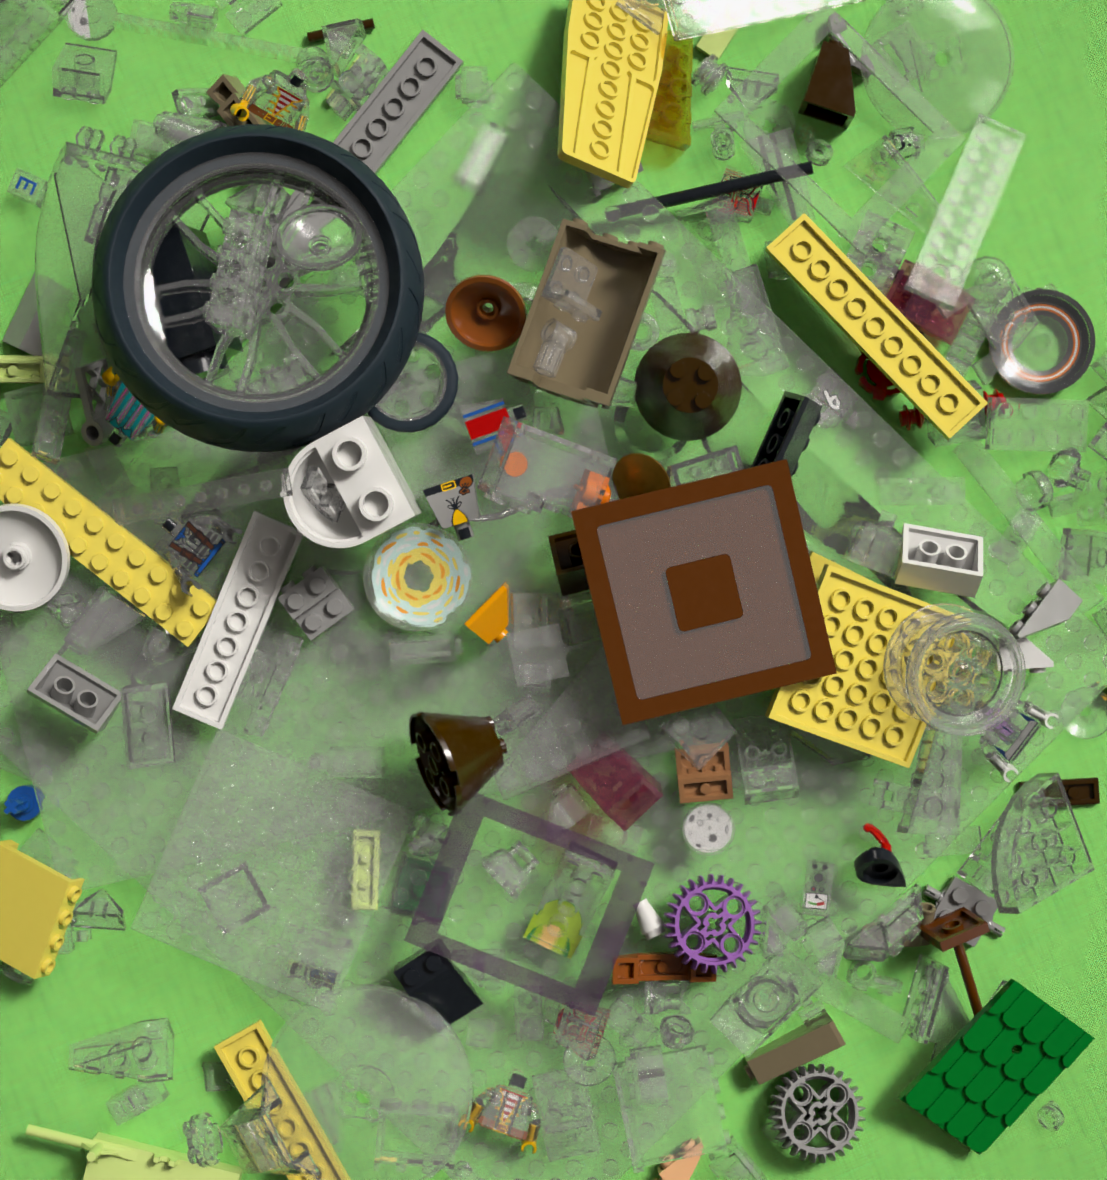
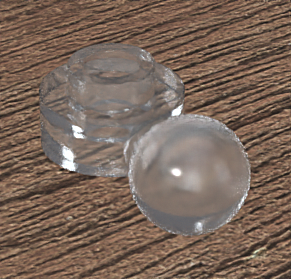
M809 124L800 125L796 130L795 137L800 144L808 146L805 151L807 160L816 166L827 165L833 155L832 146L824 140L815 139L816 131L813 126Z

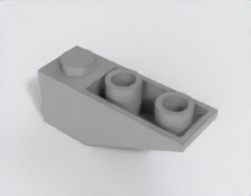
M1060 579L1050 584L1048 582L1044 583L1036 592L1038 595L1036 600L1031 601L1022 610L1024 616L1021 620L1018 619L1008 629L1010 634L1004 643L1008 645L1069 620L1083 600Z

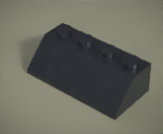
M785 391L751 467L787 459L790 475L793 476L798 469V460L801 453L808 447L812 428L820 420L822 406L806 396Z

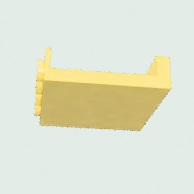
M13 840L0 841V960L33 979L49 976L55 968V959L64 943V935L67 926L73 919V910L82 894L81 888L85 879H70L17 850L19 844Z

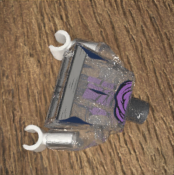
M1010 700L1006 704L1000 702L994 710L981 702L973 712V715L983 722L978 733L981 735L979 744L984 757L997 771H1000V775L1006 782H1011L1006 777L1008 771L1013 770L1018 775V770L1012 764L1040 727L1044 726L1053 729L1054 727L1047 723L1050 716L1056 719L1059 718L1057 714L1049 711L1045 712L1043 708L1030 701Z

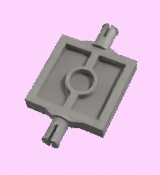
M953 875L947 887L941 890V892L928 884L925 886L926 890L924 889L922 894L935 900L936 912L934 919L965 907L988 923L990 932L998 937L1003 935L1001 932H1005V927L993 922V915L1001 903L996 898ZM981 936L966 943L975 947Z

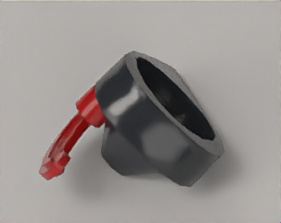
M865 824L863 826L864 831L870 832L881 844V848L871 847L855 859L854 867L857 878L871 885L906 887L904 873L899 861L892 853V847L887 838L872 824Z

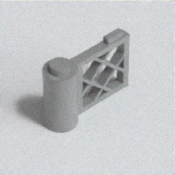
M108 358L74 368L86 422L81 428V434L85 442L91 446H97L109 441L108 439L113 431L119 436L124 435L121 432V428L117 429L109 423V420L120 406L121 401L118 402L119 396L112 408L106 401L109 385L105 384L100 376L102 366L104 372L109 367H112V373L116 375ZM85 372L91 376L89 384L87 383ZM97 383L101 386L100 394L95 391ZM110 396L111 404L113 403L115 396ZM93 399L97 402L95 411L92 405ZM122 409V411L120 412V414L117 416V420L119 419V417H120V416L122 415V413L124 412V409Z

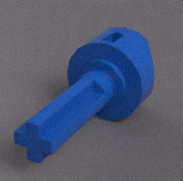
M35 785L19 786L8 795L7 801L4 803L7 808L3 811L17 820H31L39 816L44 809L46 797L43 791Z

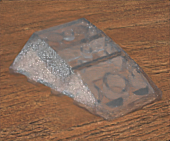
M270 1079L261 1085L219 1127L244 1174L320 1175L308 1150L290 1156L271 1121L268 1112L281 1104L282 1101Z

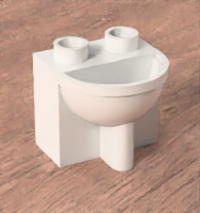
M361 416L307 445L292 460L285 475L283 498L289 518L305 537L326 547L348 548L360 545L423 513L376 423L371 417Z

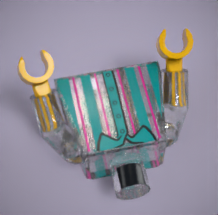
M109 367L102 374V379L106 384L105 421L114 427L108 440L115 446L121 447L127 438L132 441H148L162 435L168 425L150 413L130 393L123 382H119L120 378L117 374L114 375L112 367Z

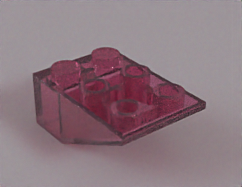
M906 259L886 296L917 330L952 346L975 298L930 270Z
M605 731L566 767L606 815L624 831L663 796L661 784Z

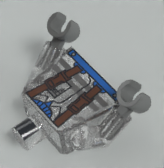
M199 514L195 517L191 516L184 525L172 515L168 517L161 528L173 536V539L166 546L168 549L167 557L174 575L181 583L182 592L192 597L193 595L190 593L192 585L199 590L201 589V584L193 580V578H198L226 542L237 544L232 536L234 532L242 535L241 529L232 527L222 518L214 515Z

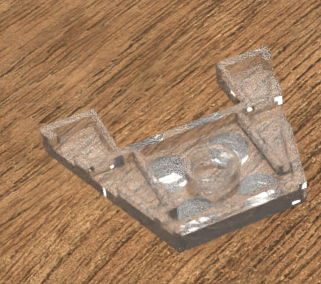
M1013 277L931 298L943 318H948L967 305L985 334L993 351L971 365L982 385H988L992 381V377L1005 365L1013 351L1022 344L1039 323Z

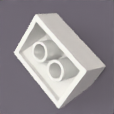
M904 523L896 559L895 584L975 598L983 578V537Z

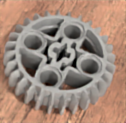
M808 1064V1071H806L804 1066H799V1074L791 1070L789 1071L791 1079L787 1077L781 1078L785 1084L784 1087L780 1085L775 1086V1089L780 1092L779 1095L770 1096V1098L776 1101V1105L768 1106L769 1109L775 1110V1115L769 1116L768 1119L775 1120L777 1123L770 1129L780 1131L775 1139L785 1140L781 1146L783 1149L792 1147L789 1153L791 1156H796L800 1152L799 1160L804 1161L809 1155L810 1163H815L817 1156L820 1163H826L827 1155L829 1160L835 1161V1152L839 1156H845L843 1147L852 1150L853 1147L849 1141H859V1138L854 1133L855 1131L864 1130L857 1125L858 1121L866 1120L864 1117L859 1116V1112L866 1108L857 1105V1102L861 1101L863 1097L854 1096L853 1094L859 1088L857 1086H848L852 1081L851 1078L842 1080L843 1071H838L834 1075L835 1068L833 1066H829L826 1072L824 1064H819L817 1071L814 1064ZM821 1079L828 1082L816 1093L805 1081ZM798 1086L803 1090V1098L800 1101L795 1100L793 1095L795 1088ZM833 1087H836L840 1094L835 1102L830 1098V1091ZM786 1102L797 1112L788 1123L785 1120ZM846 1103L849 1113L847 1124L836 1114ZM814 1108L820 1109L818 1112L820 1118L813 1117L815 1115ZM797 1125H801L804 1130V1135L799 1140L794 1136V1129ZM834 1125L840 1129V1136L836 1140L832 1139L830 1134L831 1128ZM818 1134L829 1145L816 1148L806 1144Z

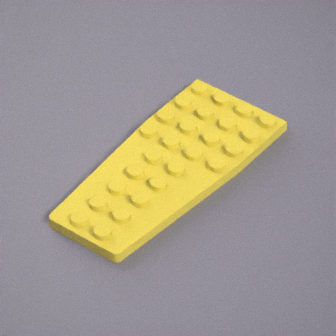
M569 0L563 41L557 152L560 160L625 188H630L636 181L663 67L669 19L668 12L642 0Z

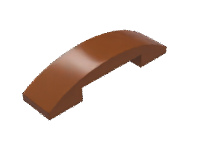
M675 952L633 953L612 957L611 983L613 985L639 984V981L663 980L716 982L717 973L713 974L710 966H708L706 973H702L700 964L696 970L691 969L692 960L687 964H683L681 961L684 955L675 957ZM699 953V954H698V955H700V956L708 957V958H715V957H717L716 954H709V953Z

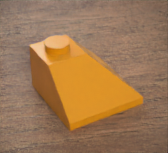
M506 582L464 623L488 644L493 640L498 643L508 633L505 628L509 624V585Z

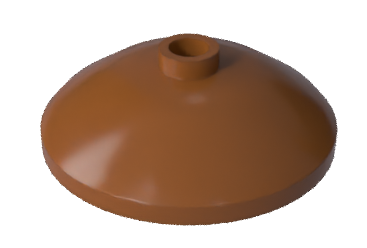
M475 275L459 282L449 294L445 307L447 324L454 336L470 348L487 352L502 350L512 345L520 337L527 318L526 306L520 293L507 281L491 275ZM485 303H491L493 308L486 307Z

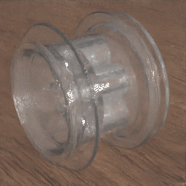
M938 603L925 606L913 612L896 628L885 651L883 673L891 698L903 712L925 722L928 726L939 732L958 736H972L995 728L1011 714L1023 692L1026 667L1020 645L1001 623L989 616L974 613L970 609L957 604ZM954 637V644L949 648V641ZM974 650L975 656L972 658V652ZM931 655H933V662L930 665H928V658ZM936 681L935 689L930 692L931 684Z

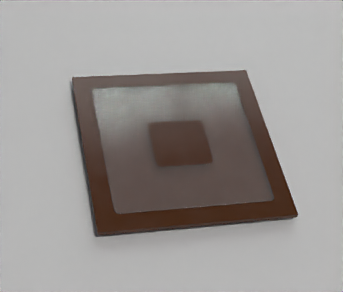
M787 459L571 511L622 725L837 673Z

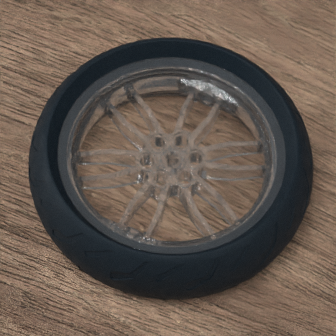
M245 124L211 130L186 139L163 152L135 176L116 201L101 231L92 271V301L100 340L111 365L130 393L150 413L182 434L209 445L245 452H275L309 445L351 421L364 416L385 396L398 379L417 340L424 305V273L417 240L405 212L382 179L365 163L333 142L305 131L268 124ZM273 185L262 213L257 249L254 252H246L227 221L206 198L238 186ZM282 187L304 193L305 195L294 224L280 246L275 248L268 245L270 221ZM315 199L331 210L347 227L352 235L354 248L323 253L288 266L284 262L302 231L310 204ZM195 204L202 205L226 234L234 249V252L227 258H224L202 243L180 219ZM172 226L177 227L203 256L226 273L225 277L222 279L182 280L155 286L152 272L159 248ZM272 257L275 259V264L270 268H264L261 266L264 258ZM351 259L353 262L356 261L359 276L357 281L331 285L301 284L300 282L301 276L323 266ZM243 262L248 265L247 270L243 273L233 271L237 263ZM283 278L294 280L293 285L288 289L280 287L279 283ZM262 283V293H256V284ZM230 288L239 290L238 296L234 299H227L224 296L225 292ZM363 290L366 307L359 330L349 348L344 351L341 350L316 321L292 302L296 297H332ZM185 292L217 293L218 300L194 311L166 318L162 314L159 299H162V296ZM276 303L285 306L283 313L277 315L271 313L270 309ZM247 309L257 310L258 313L254 319L246 320L243 318V313ZM226 311H233L234 315L217 343L207 376L202 379L184 366L169 349L164 328L193 324ZM291 318L314 332L339 358L323 374L318 373L292 342L284 327V324L290 321ZM272 324L290 354L312 377V381L282 392L269 394L245 393L256 364L261 327L263 325ZM240 328L250 331L248 357L236 391H231L216 386L213 383L225 351Z

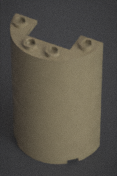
M572 218V221L563 219L507 374L526 384L529 381L537 389L554 396L598 408V405L602 404L601 408L609 409L666 251L662 244L654 241H648V244L628 241L626 244L619 242L616 236L608 233H603L602 236L594 234L587 226L588 223L581 219Z

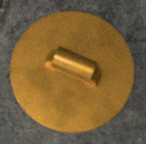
M628 454L616 463L613 470V486L620 499L671 487L669 476L663 466L654 458L645 454Z

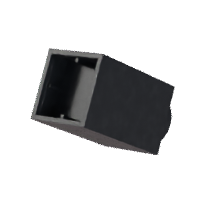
M179 222L162 227L150 247L142 272V316L152 346L162 360L185 381L193 386H199L228 374L231 369L227 358L244 351L206 233Z

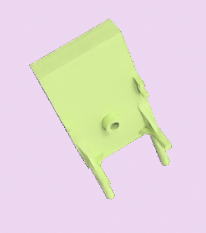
M31 1124L28 1125L26 1135L88 1150L89 1153L86 1156L88 1161L83 1180H241L244 1170L243 1167L98 1132L92 1140Z

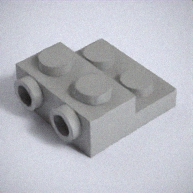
M315 565L302 573L304 577L302 581L298 584L291 581L280 589L282 595L278 597L281 604L292 619L297 621L310 641L355 609L324 565L318 569Z

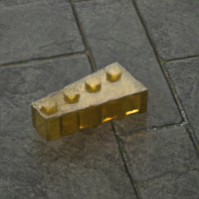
M668 30L664 37L661 53L663 67L646 140L686 151L691 146L693 37Z

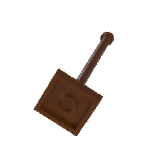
M962 907L934 919L929 924L918 926V930L922 938L940 951L944 952L954 948L973 1015L975 1016L982 1009V1004L963 943L986 934L990 930L985 920Z

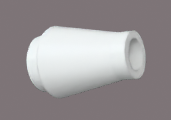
M647 898L632 905L637 916L641 934L645 935L647 940L666 931L663 926L665 922L649 904Z

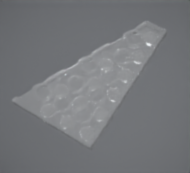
M603 645L494 775L503 800L513 798L651 738L644 720L622 725Z

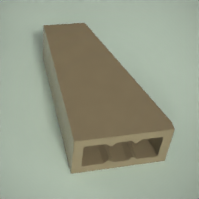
M825 1012L745 1056L748 1064L744 1068L751 1080L756 1078L759 1085L836 1050L846 1045L829 1014Z

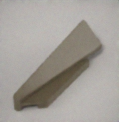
M223 74L206 92L220 105L217 112L228 126L245 124L272 125L250 111L248 119L243 122L238 120L242 109H239L235 116L230 113L231 106L235 103H240L247 93L246 88L237 77ZM253 98L250 99L247 109L252 104L258 106Z

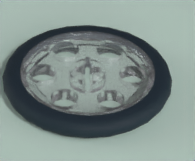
M418 332L417 340L413 347L419 350L420 357L416 362L410 363L407 361L398 380L406 379V376L410 375L413 381L423 385L414 383V385L410 384L408 389H405L403 383L396 380L389 389V394L382 398L367 413L384 428L396 432L412 433L435 425L448 413L458 391L457 368L450 352L442 343L430 335ZM431 365L440 368V376L435 380H430L425 376L426 369ZM424 392H432L435 395V402L431 406L421 404L420 397ZM399 401L409 403L410 410L406 415L400 416L396 414L395 405Z

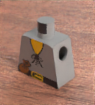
M473 474L423 490L442 529L454 526L459 541L474 536L470 520L479 518L480 512Z

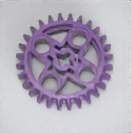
M708 874L707 881L705 882L703 876L699 875L697 876L698 884L689 879L688 884L690 887L688 889L680 885L679 888L682 894H672L677 901L675 903L667 902V905L672 908V912H664V916L670 918V922L663 923V926L670 928L671 931L664 934L666 938H673L668 947L678 948L674 956L684 955L681 961L683 964H687L692 960L691 969L696 970L700 964L702 973L707 972L708 966H710L713 974L717 973V966H720L723 972H727V964L737 968L736 959L746 962L742 955L744 952L753 954L749 945H758V942L752 938L753 935H761V932L755 929V925L762 924V921L754 919V916L761 912L751 908L757 901L754 899L747 900L751 894L750 891L740 892L743 884L738 883L733 887V878H729L724 883V875H718L717 881H715L714 875ZM720 890L727 894L713 904L702 891ZM694 896H698L701 899V906L697 910H692L689 906V901ZM731 899H735L738 902V909L734 913H729L726 907ZM684 909L694 922L680 933L679 920L681 911ZM744 915L745 931L741 938L732 925ZM709 918L717 919L715 922L716 929L707 928L710 925ZM691 934H696L698 937V944L694 948H688L686 945L687 937ZM728 937H733L735 940V947L731 951L724 949V941ZM712 943L723 956L708 958L698 954Z

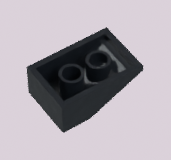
M441 937L398 963L393 973L406 993L439 1032L483 1004V1001Z

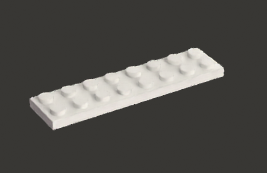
M257 511L253 512L173 705V710L220 730L224 728L280 594V589L285 582L304 536L297 528Z

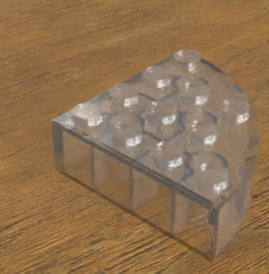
M1040 773L1025 782L1012 796L1001 815L995 831L991 852L993 894L999 913L1020 914L1095 870L1059 773Z

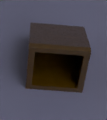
M823 41L798 113L847 129L856 113L849 49L843 47L844 45L838 41Z

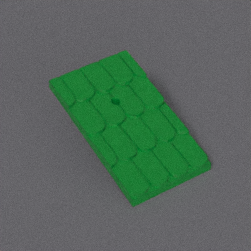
M1013 979L1009 981L1002 980L989 1002L897 1098L980 1155L994 1143L1007 1127H1011L1036 1097L1044 1093L1065 1068L1068 1069L1095 1038Z

